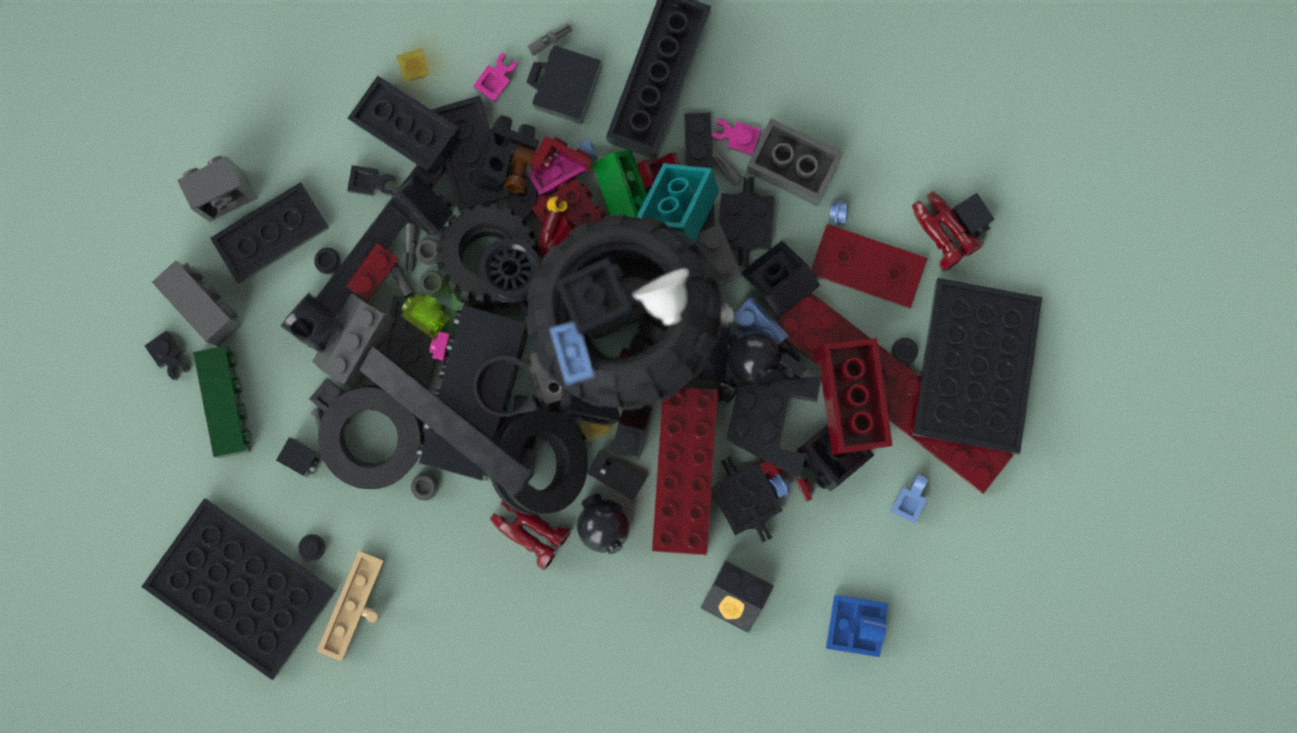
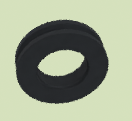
M378 385L355 387L339 396L326 409L318 429V446L322 459L328 469L344 483L360 489H380L402 479L418 460L417 450L420 442L424 439L421 420ZM366 410L378 411L389 417L395 425L398 435L397 448L387 460L378 463L363 462L354 457L348 450L344 438L345 427L350 418L356 413Z
M535 410L516 414L502 423L492 440L520 462L521 450L525 442L533 435L541 436L548 441L554 450L556 458L555 475L552 482L545 489H536L528 483L519 496H514L490 476L492 485L503 502L520 513L537 515L561 511L575 501L586 481L588 457L584 441L577 428L567 418L560 417V414L554 411Z

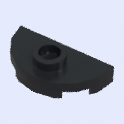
M507 171L506 177L512 175V171ZM523 175V178L526 180L525 192L520 194L509 192L515 215L521 214L527 219L533 211L532 207L535 206L534 202L537 200V196L531 180Z

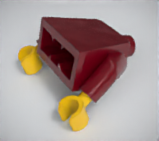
M557 196L550 198L547 202L549 211L543 222L538 241V250L542 259L553 245L557 247L564 239L570 236L569 232L577 227L564 214L560 217L559 212L566 210L567 203L562 201L559 204V208H557Z

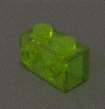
M416 294L414 298L410 296L402 307L404 312L401 316L431 338L436 337L449 320V317L440 310L442 305L428 294L424 298L419 294Z

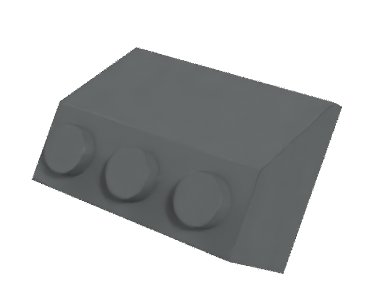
M351 293L337 317V320L343 326V330L341 332L333 331L323 342L324 351H318L312 362L321 371L340 383L355 388L364 376V373L357 369L358 365L372 346L380 348L396 318L356 294Z

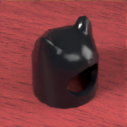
M309 292L281 324L284 329L301 343L319 352L324 351L323 342L333 331L341 332L343 330L342 324L332 312Z

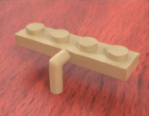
M358 551L317 652L342 662L361 617L367 618V621L370 623L381 619L379 611L366 605L385 560L363 551Z

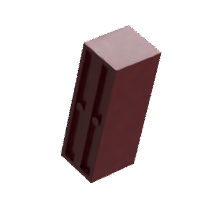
M681 388L679 393L662 402L652 540L653 552L707 555L718 390Z

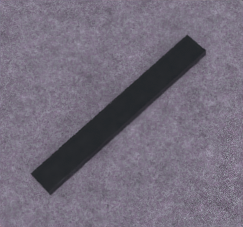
M374 346L370 348L357 369L514 496L520 495L533 477V472Z

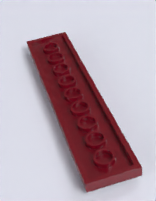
M812 292L783 314L777 321L779 326L789 335L785 340L817 366H819L818 347L824 344L871 339ZM878 344L889 422L981 494H984L1014 454L912 436L921 377Z

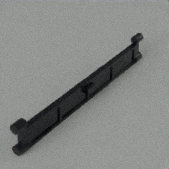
M439 163L432 174L416 165L402 185L414 174H417L419 177L425 175L435 186L446 171V167ZM393 198L389 200L316 297L335 317L345 305L351 293H354L346 287L374 246L379 243L387 249L411 218Z

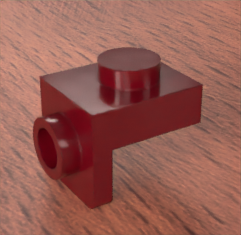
M675 152L669 153L662 158L643 160L637 164L645 189L652 187L663 163L680 165Z

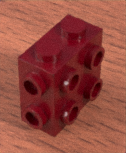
M577 179L572 182L566 180L556 188L557 192L551 196H548V194L541 196L534 202L535 206L532 207L533 213L541 225H543L549 211L547 202L555 196L558 197L556 200L557 208H559V204L562 201L567 203L566 210L559 212L560 217L564 214L577 227L586 222L589 225L605 220L604 217L606 216L600 205L594 207L589 198L593 195L585 183L580 185Z

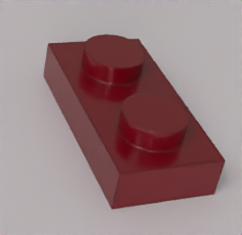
M377 243L346 287L369 302L400 258Z

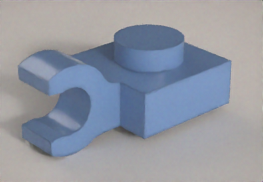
M916 474L910 490L901 488L890 511L916 523L927 501L926 498L920 495L928 478Z

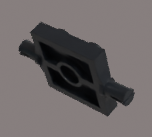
M745 176L743 177V192L737 194L721 193L719 224L723 228L730 247L739 251V267H743V257L744 267H749V252L758 249L771 250L775 199L774 196L753 193L755 177H750L748 187L749 178Z
M731 456L726 458L731 468H729L725 459L720 461L728 476L722 482L711 487V491L734 535L736 536L748 529H756L762 543L767 541L762 531H764L768 540L773 538L765 523L772 516L783 510L759 464L757 463L748 469L737 470Z

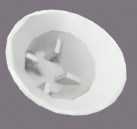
M680 269L669 273L633 293V297L642 300L648 311L654 316L662 318L664 324L678 322L681 320L680 313L685 308L687 301L684 283L688 276V270Z

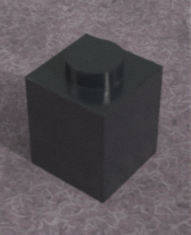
M978 193L952 209L961 223L967 228L968 231L966 233L971 236L973 234H976L977 237L983 235L991 229L989 224L995 220Z
M291 437L288 438L276 459L277 462L305 477H309L310 474L314 475L322 462L319 459L321 456L320 452Z

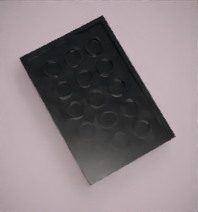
M943 278L936 279L912 436L1009 454H1020L1042 297Z
M207 498L202 500L141 586L271 680H274L337 591Z

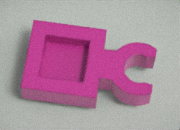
M504 52L497 58V67L494 69L488 65L473 85L476 90L494 103H496L511 82L506 75L513 73L518 66L515 60L510 66H504L503 61L507 57Z
M717 119L716 125L722 126L724 132L722 134L712 132V138L716 141L727 139L729 140L727 148L752 156L761 130L737 121L734 128L729 127L725 120Z
M438 332V336L432 338L430 353H433V359L441 362L448 360L449 353L446 352L450 334Z

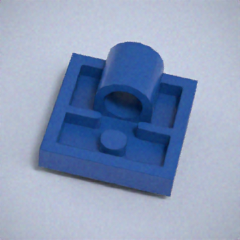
M833 595L825 648L880 657L886 633L888 603Z

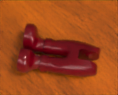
M932 191L926 196L936 214L931 216L919 200L911 206L917 221L925 233L936 243L939 250L942 249L943 257L939 265L943 272L957 265L964 256L968 257L978 251L984 243L981 238L966 233L968 231L967 228L961 223L949 204L940 195ZM940 223H943L952 237L958 241L961 251L953 244L952 239L946 234Z
M502 500L500 504L509 512L516 514V518L510 524L504 517L493 513L490 521L507 538L525 547L530 553L534 552L537 557V566L543 571L546 570L555 558L557 551L542 543L539 538L530 534L523 526L525 525L539 536L545 537L557 548L563 546L570 536L572 529L567 525L551 527V523L543 520L538 514L520 513L509 507Z

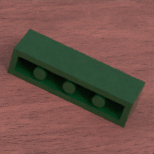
M225 345L193 352L213 457L223 458L251 452L249 445H253V439L250 429L246 430L244 419L248 418L245 403H241L239 393L243 392L240 377H236L234 367L238 366L235 352Z

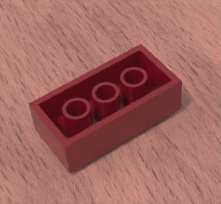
M877 338L824 344L818 347L817 354L832 455L893 446Z

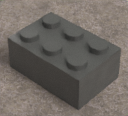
M771 118L747 165L746 172L818 206L843 153Z
M227 156L214 157L207 162V166L199 170L198 168H192L184 172L183 177L177 180L191 210L209 222L257 199L245 172Z
M175 260L152 283L205 342L218 347L241 326L236 320L239 315L231 306L219 301L221 295L211 285L209 286L205 282L202 283L201 280L204 277L194 266L191 267L187 262L183 265Z

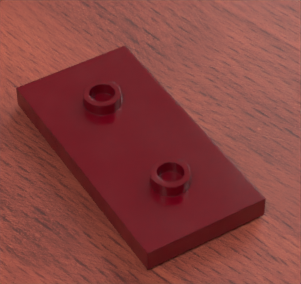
M826 224L811 270L817 278L910 309L928 258Z

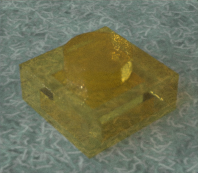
M422 48L396 55L404 83L430 76Z
M578 421L588 443L612 432L610 426Z

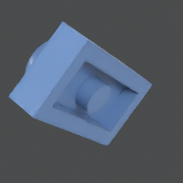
M753 297L748 299L734 314V319L746 332L752 330L765 332L777 342L778 346L789 336Z
M573 322L550 329L566 384L570 385L595 377L583 336L577 333Z

